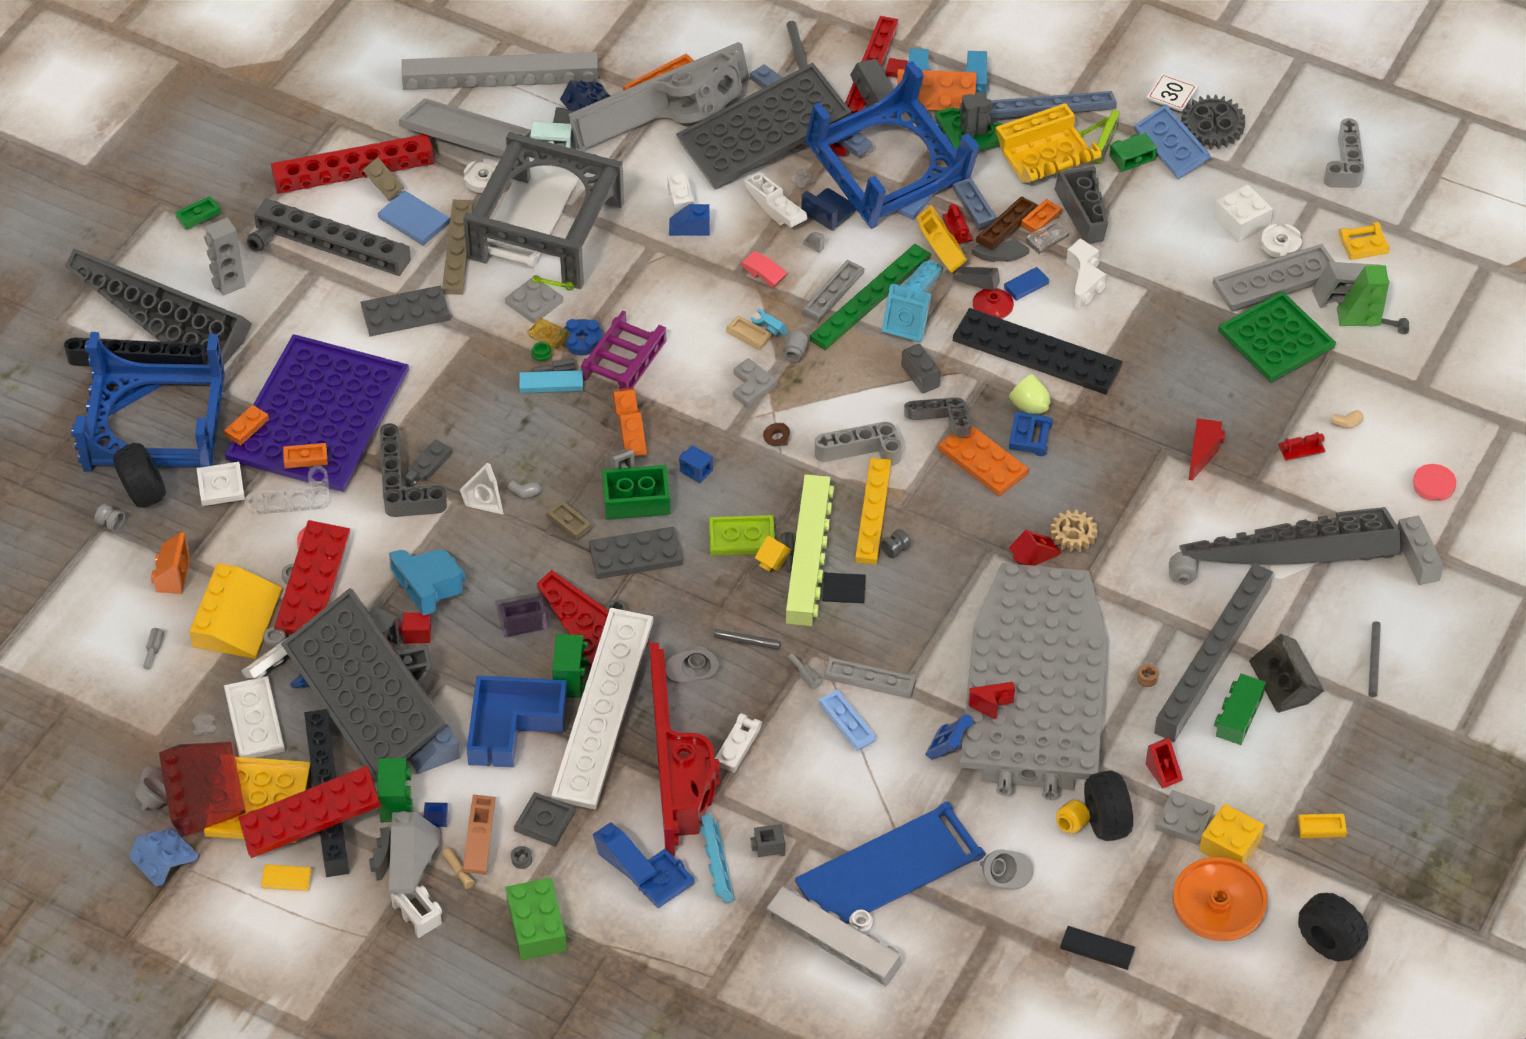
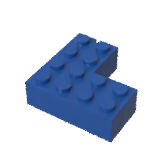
M476 676L466 749L468 765L489 766L490 762L495 767H514L518 730L563 733L567 705V681Z

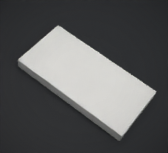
M268 676L224 685L239 757L257 758L285 752Z

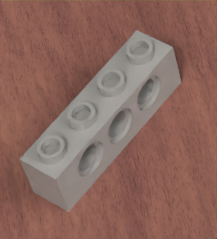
M228 217L205 226L206 235L204 239L209 248L206 252L211 261L209 268L213 275L211 281L216 290L219 289L223 296L244 288L245 280L237 230Z

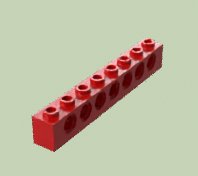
M422 134L271 163L276 192L280 194L368 177L363 172V169L377 157L390 172L434 164L433 149L429 136Z

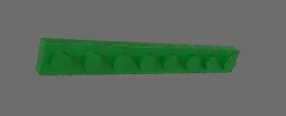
M913 244L811 333L810 341L826 351L888 296L892 283L901 285L924 261L926 262L930 259L931 253L917 244Z

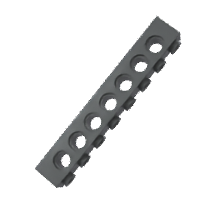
M265 198L254 213L257 229L270 225L273 227L275 235L397 276L402 274L411 261L410 246L282 204L278 201Z

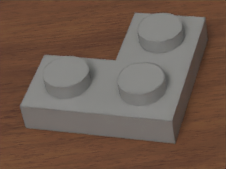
M747 358L733 369L734 375L744 382L733 391V397L747 408L778 386V380L750 358Z

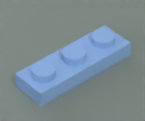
M839 690L819 699L820 707L856 751L875 741L874 733Z

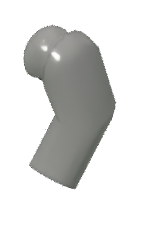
M513 480L508 486L510 491L523 499L534 497L541 492L540 484L534 482L521 485Z

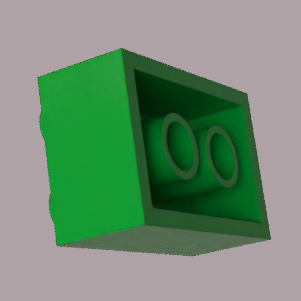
M666 465L602 470L606 519L670 514V493Z

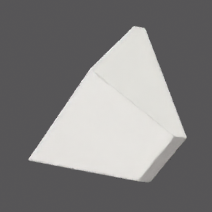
M486 463L460 489L465 506L504 515L496 478L491 465Z

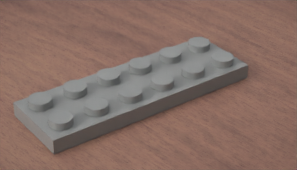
M1319 244L1214 277L1212 284L1229 309L1233 311L1265 301L1282 291L1287 294L1315 285L1328 262L1335 261L1323 244Z

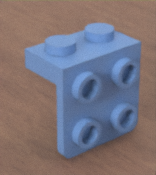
M166 829L137 836L128 858L157 887L164 884L170 867L196 861L198 854L175 830Z

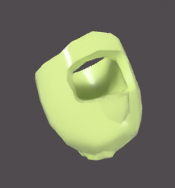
M1034 374L1022 380L1009 395L1013 404L1024 413L1040 415L1049 409L1050 394L1044 384Z

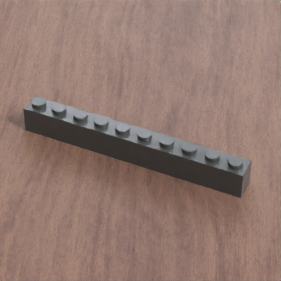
M1255 563L1252 564L1156 717L1155 734L1163 738L1169 737L1172 742L1176 741L1271 588L1273 571Z

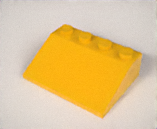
M217 563L189 631L192 647L256 659L264 640L263 634L270 625L282 594V587L238 566Z

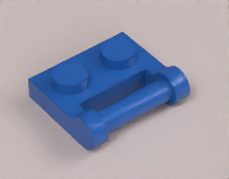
M1015 412L1009 449L1033 452L1037 456H1045L1048 449L1046 446L1048 432L1053 423L1052 418ZM1035 425L1041 427L1038 443L1032 442Z
M965 714L951 724L940 726L925 755L933 760L939 756H944L951 750L955 751L962 742L960 738L964 730L972 726V717Z

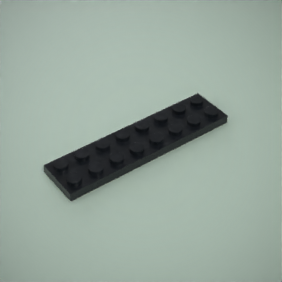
M972 308L968 309L953 334L954 342L1107 395L1123 362Z

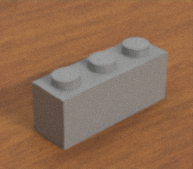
M1420 516L1399 519L1397 526L1400 529V547L1418 584L1423 585L1440 581L1443 563Z

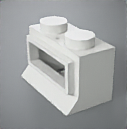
M684 173L667 175L668 195H672L674 214H676L687 205L694 204L688 177H685Z
M417 885L413 893L391 894L392 907L394 909L400 907L405 922L411 921L414 924L417 938L442 924V910L436 901L432 903L428 899V891L423 885L420 887ZM416 897L428 913L421 916L410 900Z

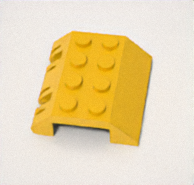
M1066 103L995 128L1003 157L1022 183L1032 182L1043 178L1045 175H1052L1078 166L1080 163H1087L1101 158V151L1096 143L1092 142V146L1089 148L1074 128L1075 115Z

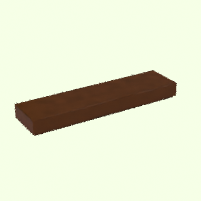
M1021 196L976 237V242L994 250L1021 225V220L1032 212L1038 204Z

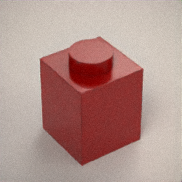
M421 612L403 613V621H399L398 628L399 635H403L404 644L431 643L430 614L423 616Z

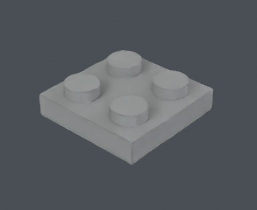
M535 276L505 298V304L533 324H536L563 303L562 295Z
M1172 790L1156 823L1155 830L1199 845L1201 835L1209 824L1215 810V805Z

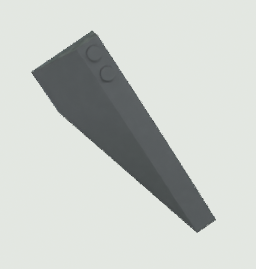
M73 249L65 265L67 269L160 342L197 343L203 345L208 365H210L207 354L209 334H218L223 365H225L242 345L252 325L250 321L241 315L77 249Z

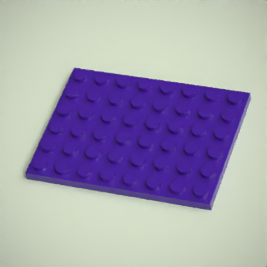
M293 334L253 404L267 413L269 420L241 446L232 441L225 453V459L344 492L409 371V364ZM326 443L328 465L296 468L284 467V446Z

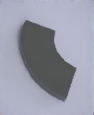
M1013 238L1007 242H1001L994 250L978 244L972 249V254L986 261L1007 260L1009 262L1029 254V248Z

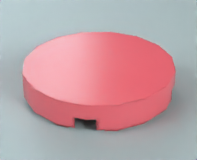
M1423 465L1414 474V490L1421 497L1430 501H1434V499L1446 500L1455 491L1456 478L1451 470L1442 465Z

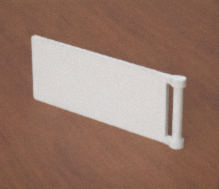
M536 166L530 168L531 178L528 183L517 180L513 181L493 220L551 235L579 178L574 173L561 167ZM487 238L488 244L531 254L526 256L488 246L489 255L528 264V267L535 268L541 252Z

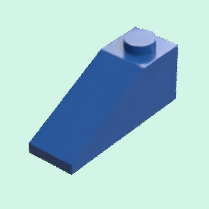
M612 822L592 834L598 854L638 886L657 874L655 868L629 837Z

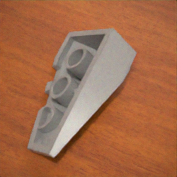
M392 812L389 894L413 893L423 876L426 865L429 866L433 853L439 849L440 829L416 812Z

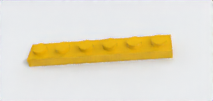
M870 457L855 563L877 565L891 460Z

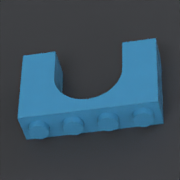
M909 48V63L913 61L921 70L931 71L928 65L929 49ZM968 51L967 68L964 72H976V93L984 92L986 94L987 51Z

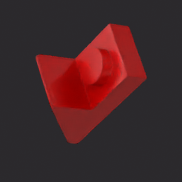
M1006 682L969 688V707L993 719H997L998 705L1014 703V683Z

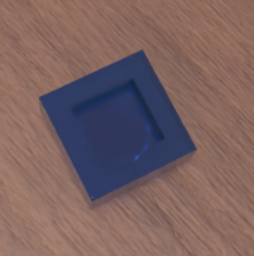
M425 802L423 818L436 827H447L448 803Z

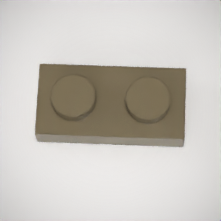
M378 157L363 169V172L388 201L404 189L403 185Z
M563 500L546 511V517L576 541L592 529V524Z

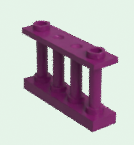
M622 310L619 316L613 319L611 327L589 357L583 360L581 364L583 380L587 381L594 372L618 382L619 389L634 388L666 343V327L658 325L655 331L651 332L626 323V311ZM622 331L646 339L647 342L645 345L639 346L618 337ZM614 344L636 353L637 356L635 359L629 360L608 350ZM604 358L627 367V370L619 374L598 364Z

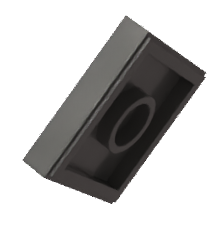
M534 792L514 825V831L556 847L573 818L576 807Z

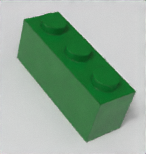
M1241 673L1237 681L1233 680L1229 693H1231L1230 698L1225 697L1222 705V710L1224 711L1222 715H1217L1214 726L1217 727L1216 737L1242 745L1264 696L1266 682Z

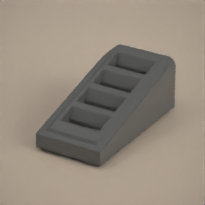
M959 267L953 276L956 281L988 290H995L1000 282L998 268Z

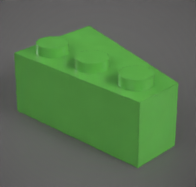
M1369 265L1363 268L1354 281L1352 290L1346 293L1343 303L1337 306L1339 326H1381L1389 287L1386 265Z

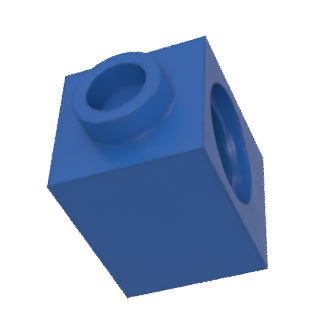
M693 445L687 451H683L679 457L680 472L698 483H701L713 471V457Z

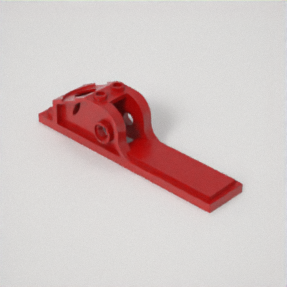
M650 643L651 680L665 849L671 855H675V846H679L678 836L699 834L703 825L701 816L705 815L708 806L712 805L716 796V786H720L719 759L714 758V748L708 738L698 733H679L670 729L664 649H659V643Z

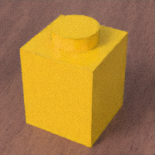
M767 536L755 559L760 561L759 566L768 572L772 569L779 572L792 550L772 537Z

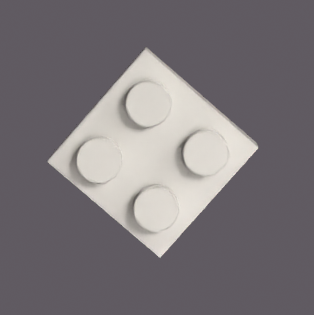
M239 462L196 468L202 506L245 500Z

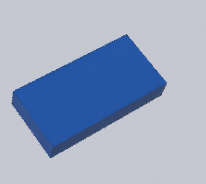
M1035 267L1004 283V289L1017 301L1049 284V278L1038 267Z

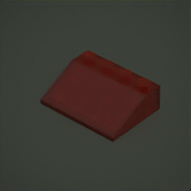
M232 742L180 744L159 752L171 822L181 837L246 813Z

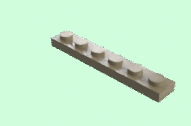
M453 199L442 284L443 294L463 295L467 265L463 217L466 212L472 213L473 200Z

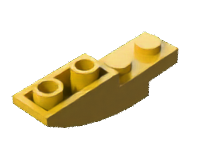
M930 205L916 217L919 222L918 226L951 273L967 261L955 237L948 231L935 207Z

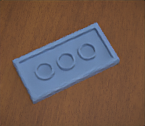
M1166 104L1133 126L1139 135L1147 133L1157 146L1156 155L1177 179H1180L1211 158L1210 153Z

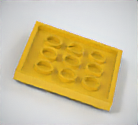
M220 756L204 829L205 837L244 839L238 817L307 790L311 773V762Z

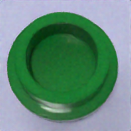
M537 342L531 349V356L536 361H546L552 355L551 348L545 342Z

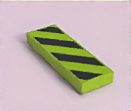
M1113 110L1097 142V146L1101 151V158L1093 160L1095 164L1101 165L1118 127L1120 111Z

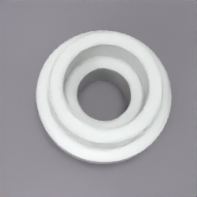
M857 910L850 916L849 923L854 924L860 929L861 933H864L871 929L873 919L867 911ZM858 921H863V922H865V923H864V924H859V923H857V922H858Z

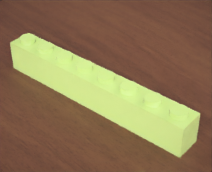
M804 476L786 607V624L812 626L813 617H818L819 605L815 604V601L820 600L821 587L817 586L818 583H822L823 570H820V566L825 564V553H822V549L827 548L828 536H824V532H829L830 519H826V517L831 515L832 502H829V498L833 499L834 486L830 485V477Z

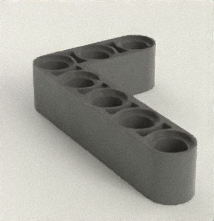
M393 423L382 425L380 428V449L385 513L390 517H403L444 512L447 509L446 491L442 486L430 485L403 488L399 429Z

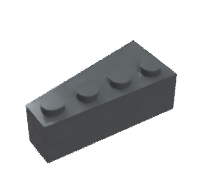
M1095 166L1058 172L1054 188L1082 240L1088 244L1104 241L1108 226L1105 208L1102 205V194L1099 192V181L1096 178Z

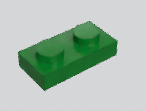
M211 196L175 212L176 219L185 230L221 214L220 207Z

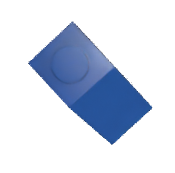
M689 204L670 217L669 236H710V204Z

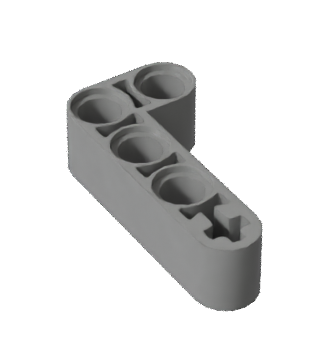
M1346 118L1341 121L1338 135L1341 161L1328 162L1325 171L1324 183L1333 188H1355L1361 185L1363 178L1364 161L1359 126L1356 120Z
M879 422L823 433L815 438L814 454L815 458L821 462L878 451L881 459L891 460V466L898 464L901 460V441L894 424L891 422Z

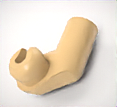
M1359 410L1352 411L1346 416L1334 414L1332 424L1353 428L1362 422L1363 414Z

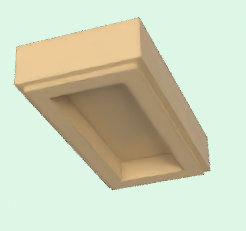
M739 315L726 327V333L758 350H761L772 338L771 332Z

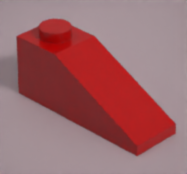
M1197 418L1188 480H1194L1218 452L1219 443H1224L1225 431L1221 430L1222 421Z

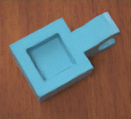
M757 309L761 318L754 319L751 317V321L758 326L766 325V330L771 332L772 335L776 336L778 334L784 338L788 333L784 323L768 313L766 314L762 309Z

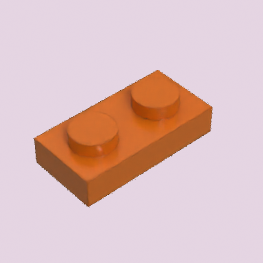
M1045 199L1021 220V227L1037 236L1062 214V208Z
M251 405L224 430V435L241 446L269 420V416L264 411Z
M326 443L283 447L285 468L328 465Z

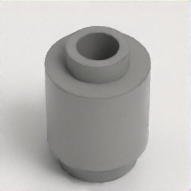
M792 331L788 335L783 349L784 357L788 361L798 362L804 355L808 337L802 331Z

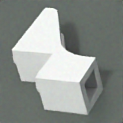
M1079 239L1067 249L1066 264L1071 266L1078 274L1073 306L1078 310L1084 305H1088L1096 294H1100L1106 286V273L1096 268L1099 264V250L1082 239Z

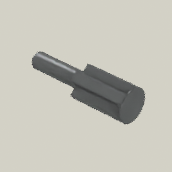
M574 358L552 361L551 365L533 367L532 372L575 370Z
M791 532L781 534L782 544L792 550L786 559L787 572L792 571V556H794V534Z

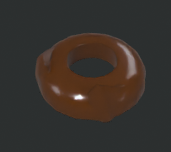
M785 423L769 425L763 432L764 441L771 446L788 445V439L790 438L789 427ZM776 433L783 434L780 439H772V436Z

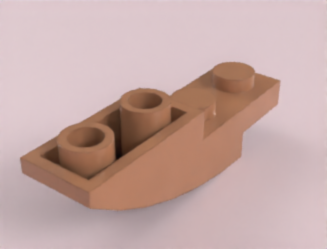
M473 794L463 872L486 875L496 797Z

